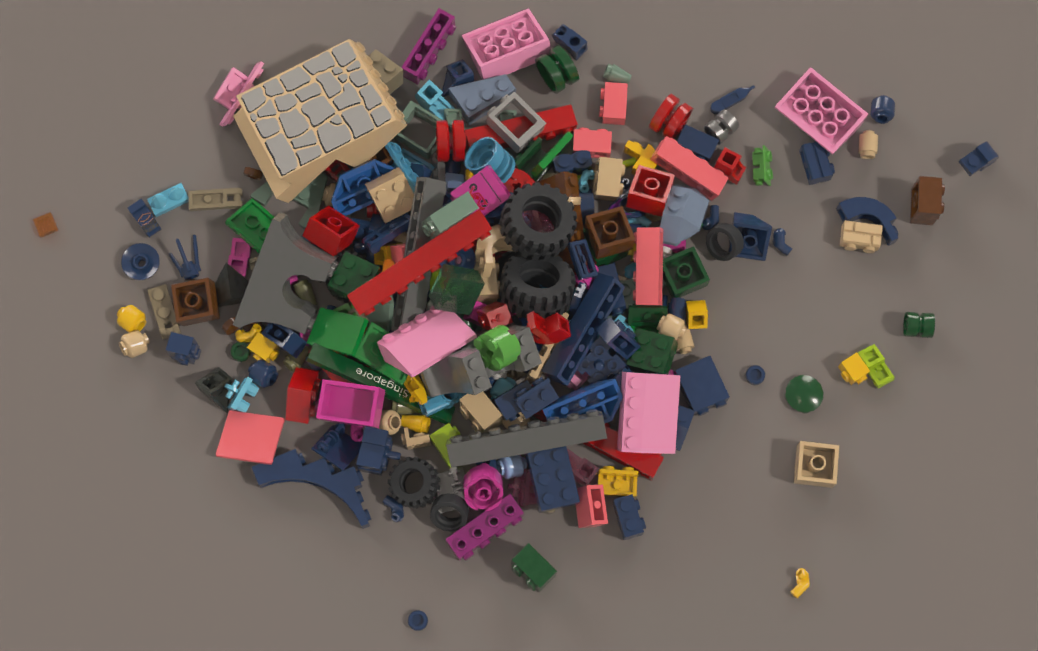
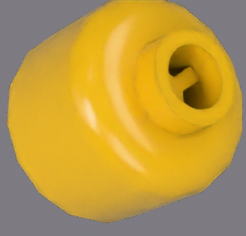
M134 305L121 307L117 312V324L127 332L141 331L146 325L145 313Z

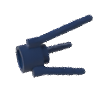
M193 235L195 264H193V261L187 260L180 240L177 238V247L184 262L182 267L172 253H169V256L180 272L181 278L184 277L185 280L194 279L199 276V271H201L196 235Z

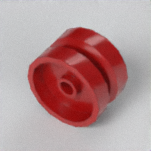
M670 94L656 111L649 124V128L656 133L663 130L662 137L668 136L675 139L684 128L694 108L687 103L679 106L680 99Z
M446 120L436 121L438 162H447L449 160V150H452V158L455 162L465 160L466 133L464 132L463 120H453L451 132H449Z

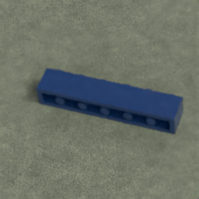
M598 273V276L569 323L571 337L557 343L541 370L552 381L566 386L569 385L598 335L596 329L608 318L625 289V286L615 277Z

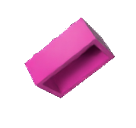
M323 379L316 418L323 421L379 429L385 389Z

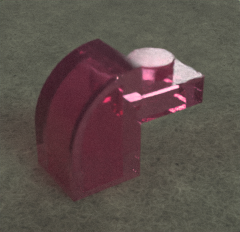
M567 449L575 481L583 486L589 485L600 469L586 458L581 459Z

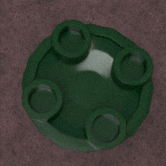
M800 375L789 381L786 387L785 399L793 409L807 414L820 406L823 401L824 392L817 379L807 375Z

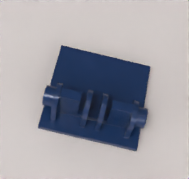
M337 423L332 425L311 449L344 471L359 454L361 443L353 441L345 433L346 425L344 423Z

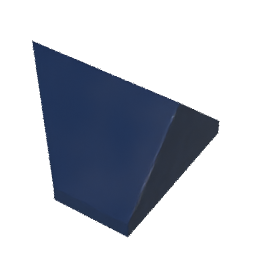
M463 59L446 66L447 71L441 96H448L450 87L474 82V73Z

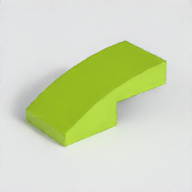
M875 344L858 352L869 368L870 372L868 375L877 389L894 381V375L885 364V358Z

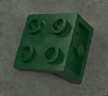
M540 137L532 140L527 145V150L524 154L520 153L515 158V168L526 172L535 182H539L553 164L552 160L536 177L531 173V170L547 154L541 149L542 139Z

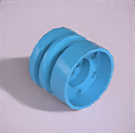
M484 137L476 141L468 149L464 160L466 168L474 175L486 166L491 165L503 184L512 176L516 164L514 158L492 137Z

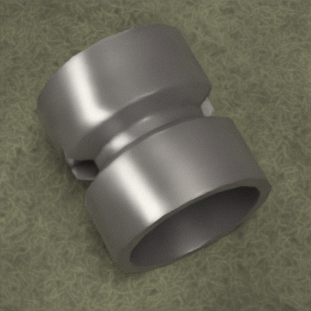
M724 109L715 116V120H711L704 126V131L706 134L719 139L718 145H720L728 138V134L731 135L739 128V123L729 111Z

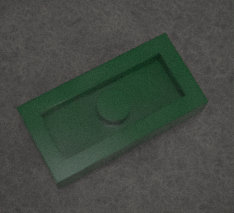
M628 305V326H658L662 316L667 315V306Z

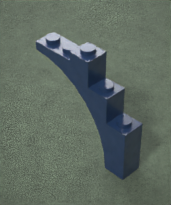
M296 449L274 457L272 465L260 463L252 467L258 485L261 488L285 482L307 483L321 487L346 503L356 515L363 529L370 526L368 521L372 520L368 509L363 510L361 503L364 502L361 492H356L357 489L362 488L361 482L364 479L360 470L356 471L354 466L332 475L335 470L332 463L327 462L325 458L303 466L306 462L302 452L298 454Z

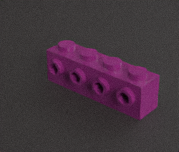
M438 8L401 67L404 78L417 85L421 80H425L429 66L435 64L438 52L442 51L447 44L446 39L449 35L452 36L456 30L455 16Z
M509 494L502 499L499 506L490 511L483 512L446 538V543L459 561L462 559L466 561L474 555V550L479 547L483 549L489 545L491 538L494 536L498 538L506 533L508 526L512 524L514 527L523 520L521 517L524 516V512L512 495Z

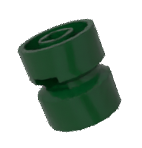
M915 312L905 313L903 320L904 336L914 337L919 334L922 338L933 337L935 331V315L933 313H922L920 316Z

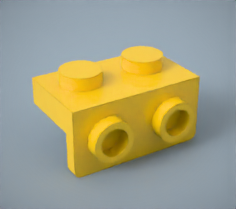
M603 466V469L598 471V485H603L604 496L624 497L633 494V497H636L638 471H634V468L631 467L614 470L613 466Z

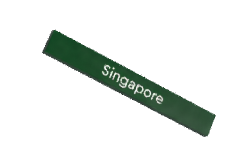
M313 344L306 360L307 362L355 384L385 389L384 397L422 414L419 402H409L411 394L404 383L400 386L367 366L319 344ZM455 407L442 409L428 417L445 425L450 424Z

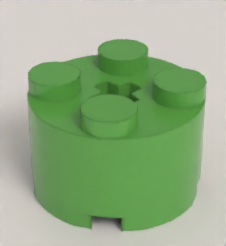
M498 325L474 340V346L479 350L485 368L499 371L515 362L520 355V343L515 334L511 335L508 332L510 330L508 327Z

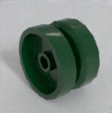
M557 45L549 51V56L542 54L535 59L536 67L542 79L553 93L558 94L565 89L566 84L572 85L579 81V74L575 64L561 46Z

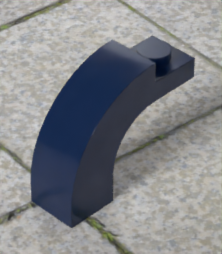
M854 197L838 204L836 210L842 222L858 219L869 220L875 225L883 226L882 236L888 246L897 241L898 230L895 226H892L897 218L882 202L868 197Z

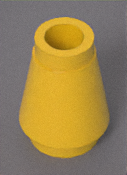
M425 415L402 416V427H408V429L418 433H428L431 423L429 417Z

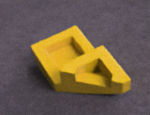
M408 375L404 385L411 394L409 402L413 403L416 401L420 405L427 403L426 391L419 375L414 377Z

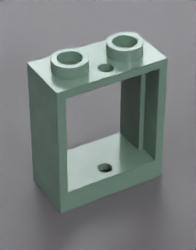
M412 101L409 102L402 112L407 126L415 115L436 127V121L442 120ZM405 128L394 137V139L426 159H429L433 152L437 153L436 137L427 150L402 135Z
M466 192L422 222V229L428 237L430 236L434 239L471 215L479 207L470 193Z

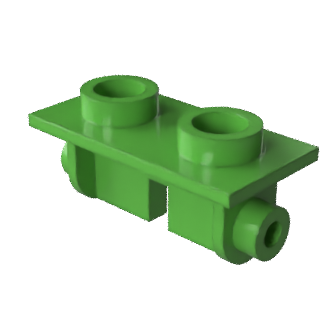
M763 145V150L761 148H754V152H752L753 166L760 165V168H753V181L757 186L763 185V182L771 186V179H773V171L770 168L772 153Z

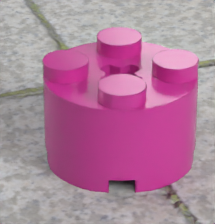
M482 463L470 469L464 476V497L468 506L474 510L485 509V511H490L499 506L503 499L504 491L502 476L498 470L486 463Z

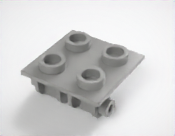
M453 467L449 471L437 474L441 481L438 482V485L441 486L440 490L436 492L438 496L450 493L456 494L465 500V488H463L465 474L463 467ZM452 507L438 509L441 514L455 510Z

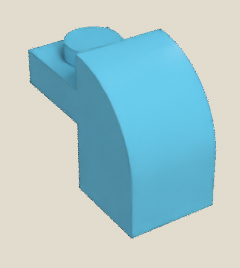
M430 80L415 95L417 102L422 108L442 120L445 119V108L454 109L441 96L443 92Z

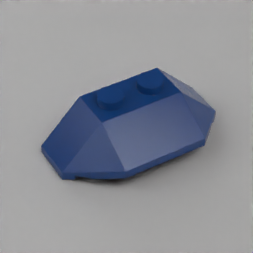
M373 159L340 174L331 199L333 208L347 216L373 204L374 202L365 184L396 168Z
M614 378L595 382L561 396L542 410L546 419L551 417H559L561 419L566 418L568 414L578 413V415L586 414L589 410L597 409L602 411L604 423L613 420L623 395Z

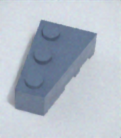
M505 74L450 87L449 97L456 107L461 109V114L466 122L471 125L487 115V112L495 106L497 108L505 95L508 94L510 96L513 92L516 93V88Z

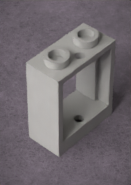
M513 92L510 96L508 94L505 95L497 108L494 106L487 112L486 123L518 154L544 130L546 122ZM511 103L534 124L519 139L496 118Z

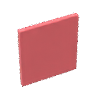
M229 410L216 451V457L272 465L285 419Z

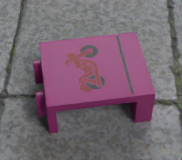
M491 165L486 166L450 192L452 201L469 192L484 216L507 201L511 195Z

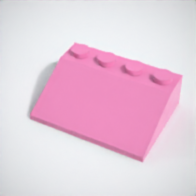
M529 8L462 35V39L482 80L507 75L534 64L535 59L542 54L549 56V51L551 50L548 37Z
M811 67L774 107L832 155L855 133L868 116L866 111Z
M440 303L433 305L427 312L417 315L409 323L402 324L396 331L384 335L377 344L385 362L414 377L477 338V335L451 308H446L445 305L443 306Z
M622 372L621 393L623 398L620 402L618 451L675 454L680 375Z

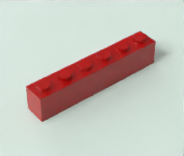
M572 105L537 112L546 122L544 130L533 140H536L538 137L551 140L557 135H565L567 132L573 134L578 124ZM526 116L500 121L518 139L534 125ZM488 124L464 130L466 133L467 151L476 141L484 137H492L503 149L510 147Z

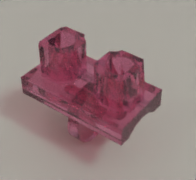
M525 469L520 478L514 477L513 484H508L507 489L513 490L512 497H518L519 507L537 504L535 493L530 492V486L533 485L528 469Z

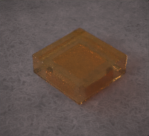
M51 212L33 219L41 238L59 231Z

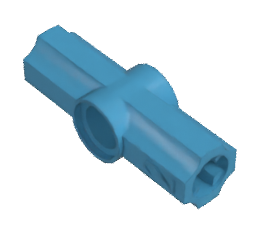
M448 393L427 397V403L419 404L421 412L428 417L442 409H450L467 393ZM444 395H448L452 399H447Z

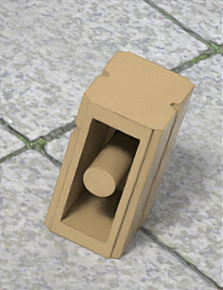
M845 220L841 226L840 246L845 247L844 249L849 251L863 249L865 253H874L881 246L883 226Z

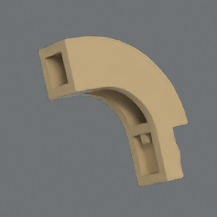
M500 225L492 226L491 235L483 241L480 238L477 241L475 256L476 262H479L478 267L482 268V277H490L494 253L498 251H513L512 246L507 245L504 241L506 237L501 235Z

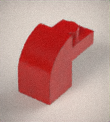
M534 311L527 314V327H530L531 333H533L534 342L546 345L555 344L571 337L569 321L559 313H555L545 319Z

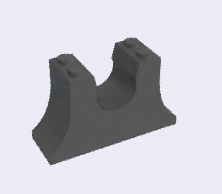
M280 212L271 221L233 325L241 328L254 322H270L305 334L308 329L311 330L318 315L316 314L318 307L308 300L298 298L292 292L290 278L293 275H305L311 280L325 282L328 277L333 276L339 265L336 262L338 256H332L303 239L292 227L288 215Z
M516 315L511 316L513 322L506 325V327L510 329L508 332L511 335L515 334L521 353L515 362L499 371L485 368L480 352L474 346V340L422 371L420 375L428 397L448 393L477 395L492 387L489 377L510 370L527 371L542 364L530 327L521 326ZM483 329L476 332L477 338L489 330Z

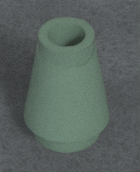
M608 63L603 78L610 82L629 84L632 75L614 63L613 65Z

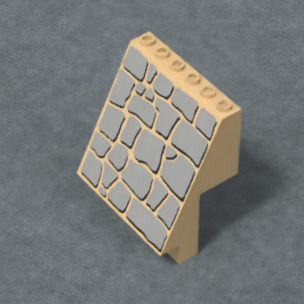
M348 39L236 96L242 108L233 117L276 199L289 203L336 159L353 167H358L368 162L407 126L404 114L397 108L396 100L388 93L389 88L381 81L380 73L373 67L372 59L366 55V49L360 42L356 43Z

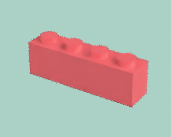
M668 136L659 143L650 158L651 161L669 173L674 174L675 177L688 186L697 189L711 201L719 196L728 180V177L721 170L713 168L706 160L700 159L690 149L682 147L675 139Z
M660 227L637 228V232H634L635 244L637 246L633 255L634 263H636V271L634 270L633 281L636 282V290H633V301H636V305L662 306L663 229Z

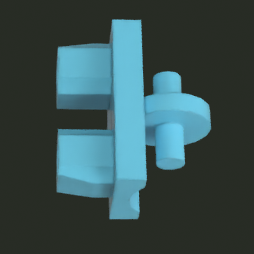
M249 377L244 378L238 389L237 386L240 382L234 380L232 385L225 384L224 388L228 390L225 397L231 399L233 393L235 394L227 407L228 409L246 413L250 403L242 399L244 394L255 397L259 390V387L252 383L253 379Z

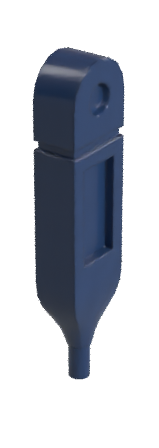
M755 86L738 88L716 100L710 107L711 112L717 115L722 110H727L743 101Z

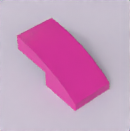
M233 238L228 264L242 276L246 277L252 247L242 238Z

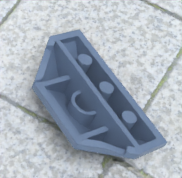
M678 184L672 185L660 228L663 229V244L677 246L681 241L690 238L700 231L709 200L697 189Z

